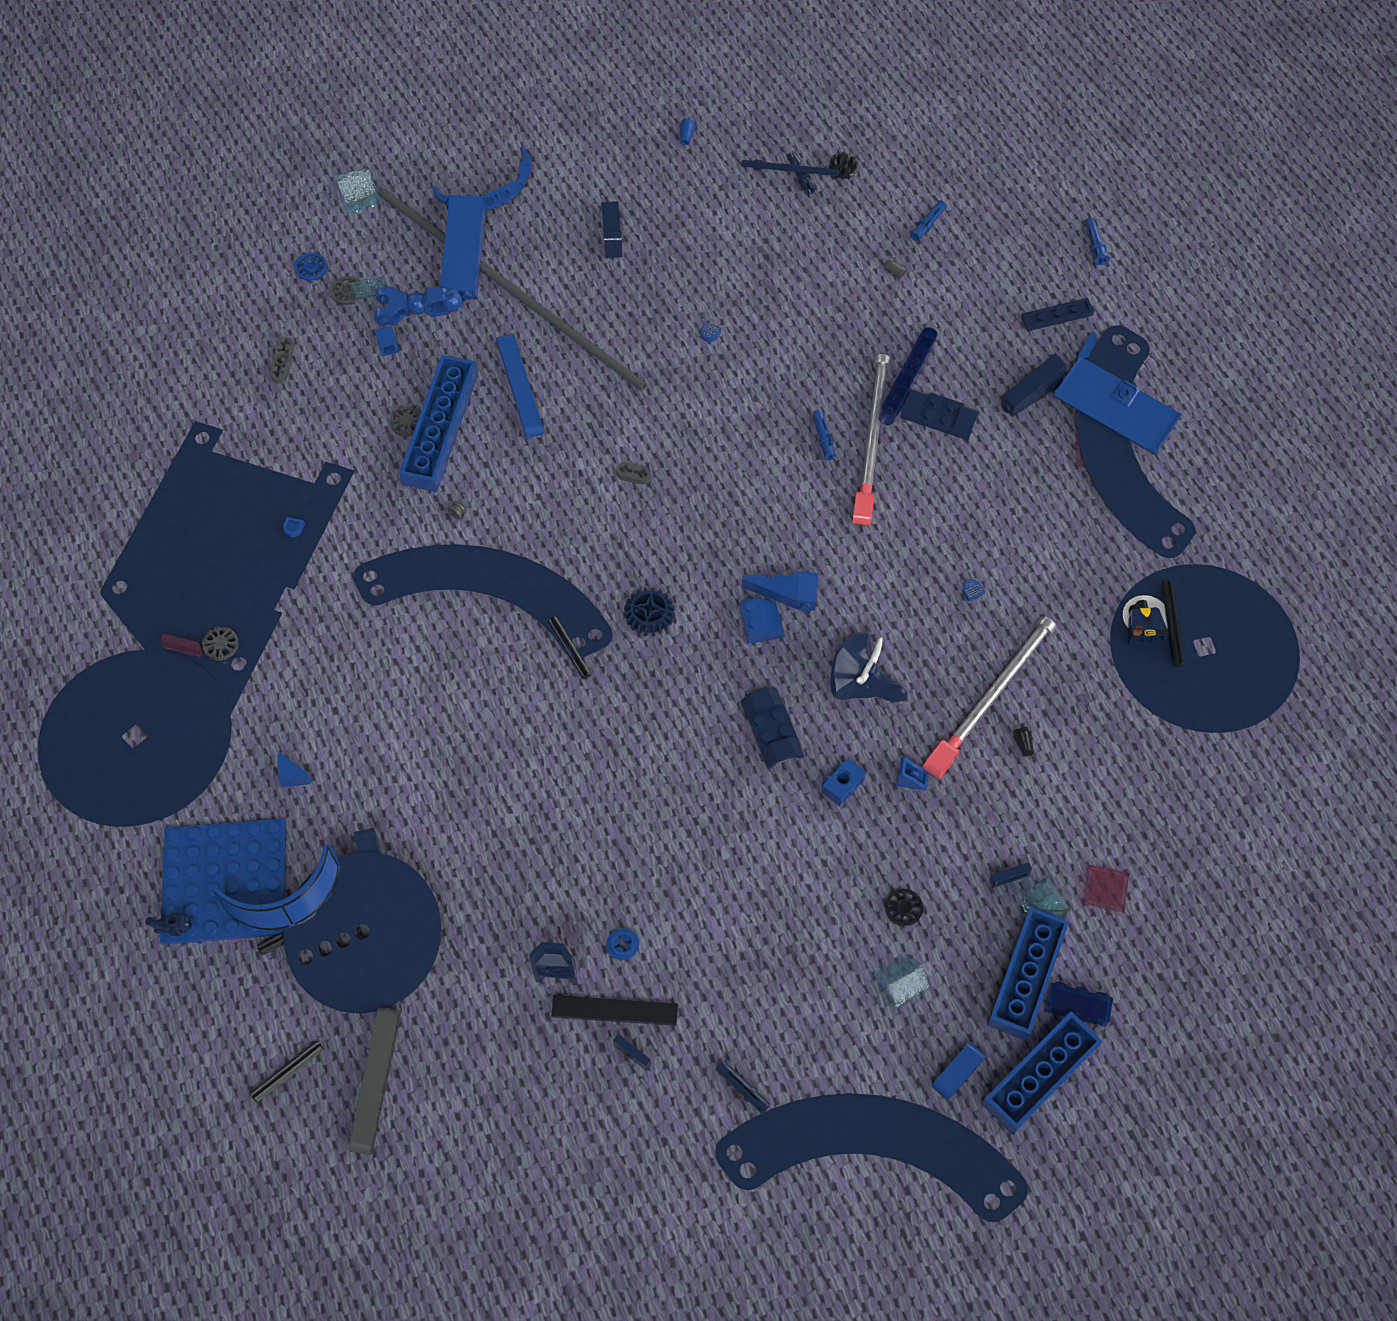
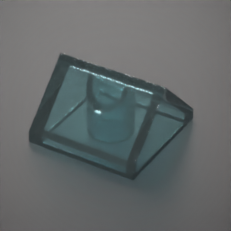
M909 954L874 974L895 1009L931 990L923 966Z

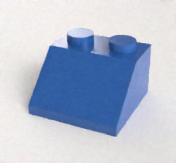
M762 598L740 601V615L748 644L785 637L778 607L775 602Z

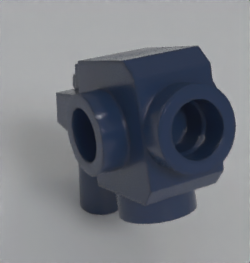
M171 913L165 916V918L158 920L152 917H148L145 920V923L153 927L154 932L157 934L169 933L170 936H181L182 933H187L191 929V918L185 917L181 913Z

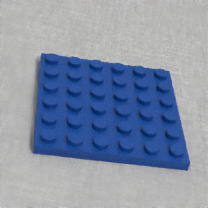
M272 819L165 828L161 919L171 913H181L185 917L191 918V929L187 933H182L181 936H170L169 933H160V944L168 945L268 937L283 932L284 929L262 930L239 922L224 909L212 888L220 887L224 889L226 896L247 904H268L284 899L286 881V820Z

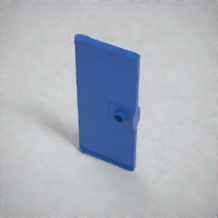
M1081 356L1061 385L1053 393V397L1155 456L1159 453L1161 446L1182 416L1181 413L1142 392L1137 386L1126 380L1119 379Z

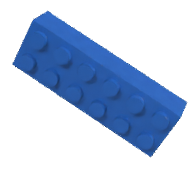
M1032 907L1029 908L987 1026L1022 1040H1028L1069 921Z
M1070 1012L984 1099L982 1105L1014 1135L1099 1048L1103 1041L1075 1014Z

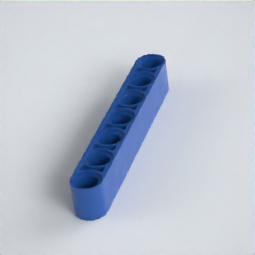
M514 333L497 337L498 348L526 439L543 435V426Z

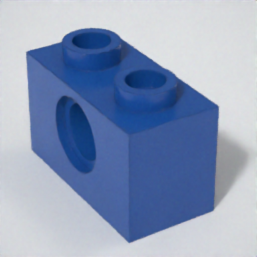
M849 758L845 762L841 761L836 766L835 773L832 776L828 775L823 780L822 793L840 807L863 783L867 772ZM845 779L847 783L842 784L838 780Z

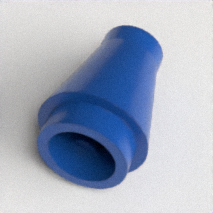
M683 119L679 124L680 143L682 145H689L696 126L693 120Z

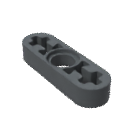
M282 337L277 342L270 370L271 379L277 384L284 383L288 377L295 349L293 340L289 337ZM286 344H289V345L286 346V349H285L286 352H285L283 346H285ZM280 358H287V361L284 363L278 362Z

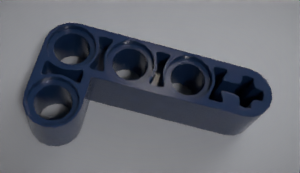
M618 201L601 202L606 259L621 258L623 254Z

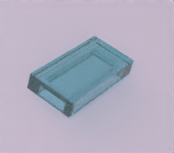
M383 277L351 282L349 287L355 300L374 297L378 288L387 287Z

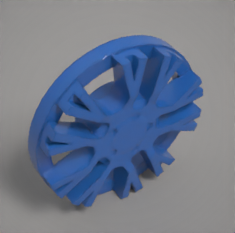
M306 253L296 260L294 268L300 279L312 282V280L317 281L326 274L327 262L318 253Z

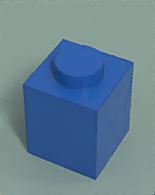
M392 326L375 330L382 357L399 352Z

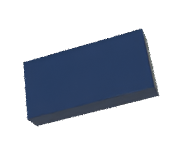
M1028 862L992 874L989 880L990 885L995 888L1028 877L1032 867Z
M617 1035L614 1038L613 1043L616 1048L645 1071L649 1069L651 1061L646 1055L622 1036Z

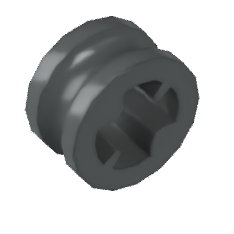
M455 501L452 503V507L449 506L447 509L456 519H461L462 515L466 513L465 508Z

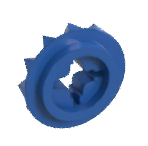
M617 929L607 939V951L612 958L619 961L630 960L639 949V939L629 929ZM619 938H621V940H623L624 943H629L626 945V952L621 947H617L620 945Z

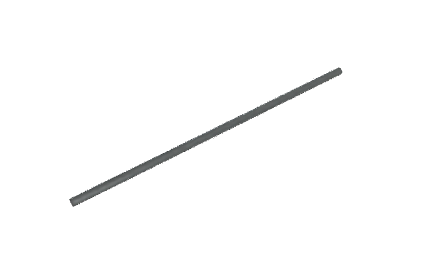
M382 189L379 192V196L445 244V233L387 190ZM481 261V272L638 389L643 391L647 387V383Z

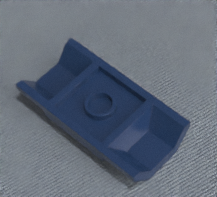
M911 389L900 418L969 441L980 411L963 406L964 403L931 392L927 394Z
M767 687L749 693L741 700L742 707L767 769L774 767L778 762L793 757H804L797 739L798 737L777 689Z
M541 942L530 953L529 958L536 982H541L545 977L569 979L573 985H577L575 960L564 944Z

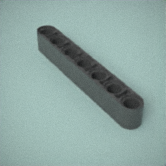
M378 1008L350 1138V1152L369 1155L373 1153L401 1018L400 1010Z

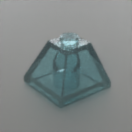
M1048 876L1026 892L1021 900L1022 907L1026 913L1032 907L1066 920L1071 912V909Z

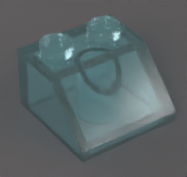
M368 167L336 178L340 197L348 214L356 213L380 203Z

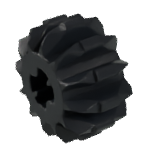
M844 151L842 153L837 152L831 157L829 168L840 170L839 176H836V178L840 177L842 180L845 178L850 179L857 171L858 162L855 160L856 157L851 156L850 153L846 154Z

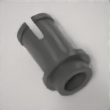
M889 258L884 264L885 270L892 272L899 279L907 271L898 265L895 259Z

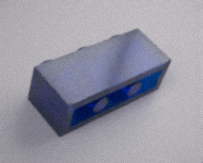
M1051 982L1047 992L1044 1012L1063 1017L1072 1012L1083 1022L1106 1027L1110 1021L1113 998L1108 997V994L1103 992L1092 993L1083 987L1072 988L1063 982Z

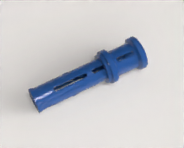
M1090 217L1085 220V225L1092 244L1091 252L1095 256L1094 262L1096 265H1105L1109 262L1110 257L1106 254V245L1101 240L1096 220Z

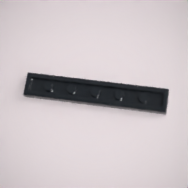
M554 995L551 1016L552 1018L676 1026L678 1004Z

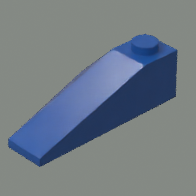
M799 571L793 572V575L783 576V573H776L774 577H768L765 574L742 576V588L804 612L815 611L819 573Z

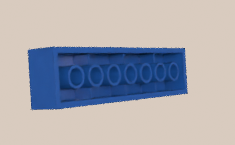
M441 355L399 472L402 485L433 492L438 491L478 375L476 361Z

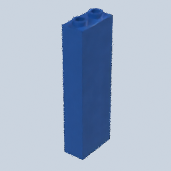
M450 195L440 288L457 290L465 300L477 299L486 202L484 196Z

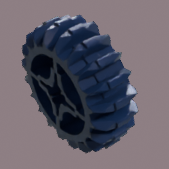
M645 587L644 592L638 589L637 595L632 593L631 599L626 601L624 618L627 619V625H631L632 631L637 629L638 635L643 631L645 637L648 633H651L654 637L656 631L661 634L662 629L667 630L668 625L673 623L675 606L672 599L668 598L667 593L662 594L661 589L655 592L654 587L651 591H648ZM636 615H638V617L643 618L645 621L640 620L639 618H637Z

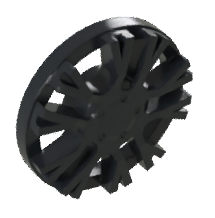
M898 889L888 896L885 903V913L893 924L895 923L901 927L912 926L922 916L923 902L914 891ZM899 893H902L903 899H900ZM907 893L913 896L910 901L906 899ZM893 896H895V897L897 898L898 902L895 903V902L891 901L890 899H891ZM918 901L917 904L912 905V902ZM920 908V911L916 913L912 909ZM895 911L897 915L893 917L890 912ZM898 915L902 916L900 921L896 920ZM908 917L910 922H903V918Z

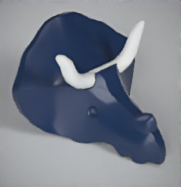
M867 632L852 633L843 639L836 651L831 670V692L835 698L848 700L853 698L881 697L886 701L893 702L907 699L908 694L904 687L885 674L876 665L882 648V637L876 642L873 653L870 634Z

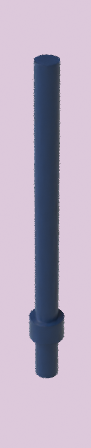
M757 159L754 161L742 160L741 162L742 167H751L754 170L771 169L839 176L840 173L839 169L770 163Z

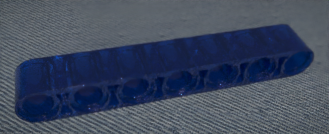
M927 327L922 330L882 405L879 421L882 424L891 425L895 422L910 390L913 388L934 348L937 338V331L935 329Z

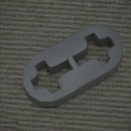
M627 462L620 463L617 466V477L620 480L640 485L647 484L650 481V470L647 467ZM624 469H627L628 471L625 472V474H623L622 471H624ZM644 473L645 476H643V478H640L639 475Z

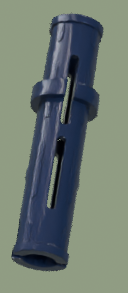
M792 151L794 157H792L791 153L787 155L791 165L803 166L795 151ZM795 172L798 177V183L802 185L805 194L810 195L809 189L811 194H813L815 187L810 181V175L808 173Z
M725 1060L716 1067L715 1070L744 1096L743 1099L746 1102L749 1101L761 1114L770 1107L771 1104L757 1092L758 1089L748 1084Z

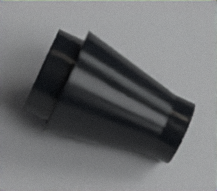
M1028 727L1014 730L1013 739L1022 752L1023 757L1034 755L1032 731H1029Z

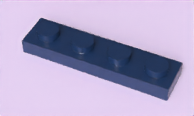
M1085 298L1023 313L1021 318L1028 332L1093 316L1094 310L1089 299Z

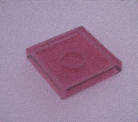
M1089 865L1083 905L1123 913L1125 911L1129 873Z

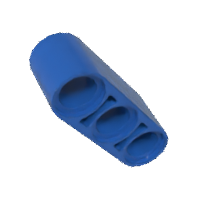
M969 1042L931 1087L949 1101L987 1055L972 1042Z

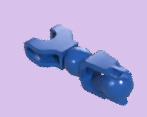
M394 287L378 288L375 293L377 301L380 304L388 305L375 311L374 321L379 325H393L398 323L403 317L410 316V312L419 315L426 311L430 317L447 315L450 312L463 309L462 296L457 290L427 287L424 295L415 292L409 296L407 292H399Z

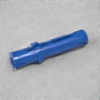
M939 200L927 216L918 222V226L910 234L914 241H919L925 233L929 232L931 225L947 208L944 201Z
M816 410L812 413L819 435V445L823 450L825 460H833L836 457L833 449L834 442L829 435L823 410Z

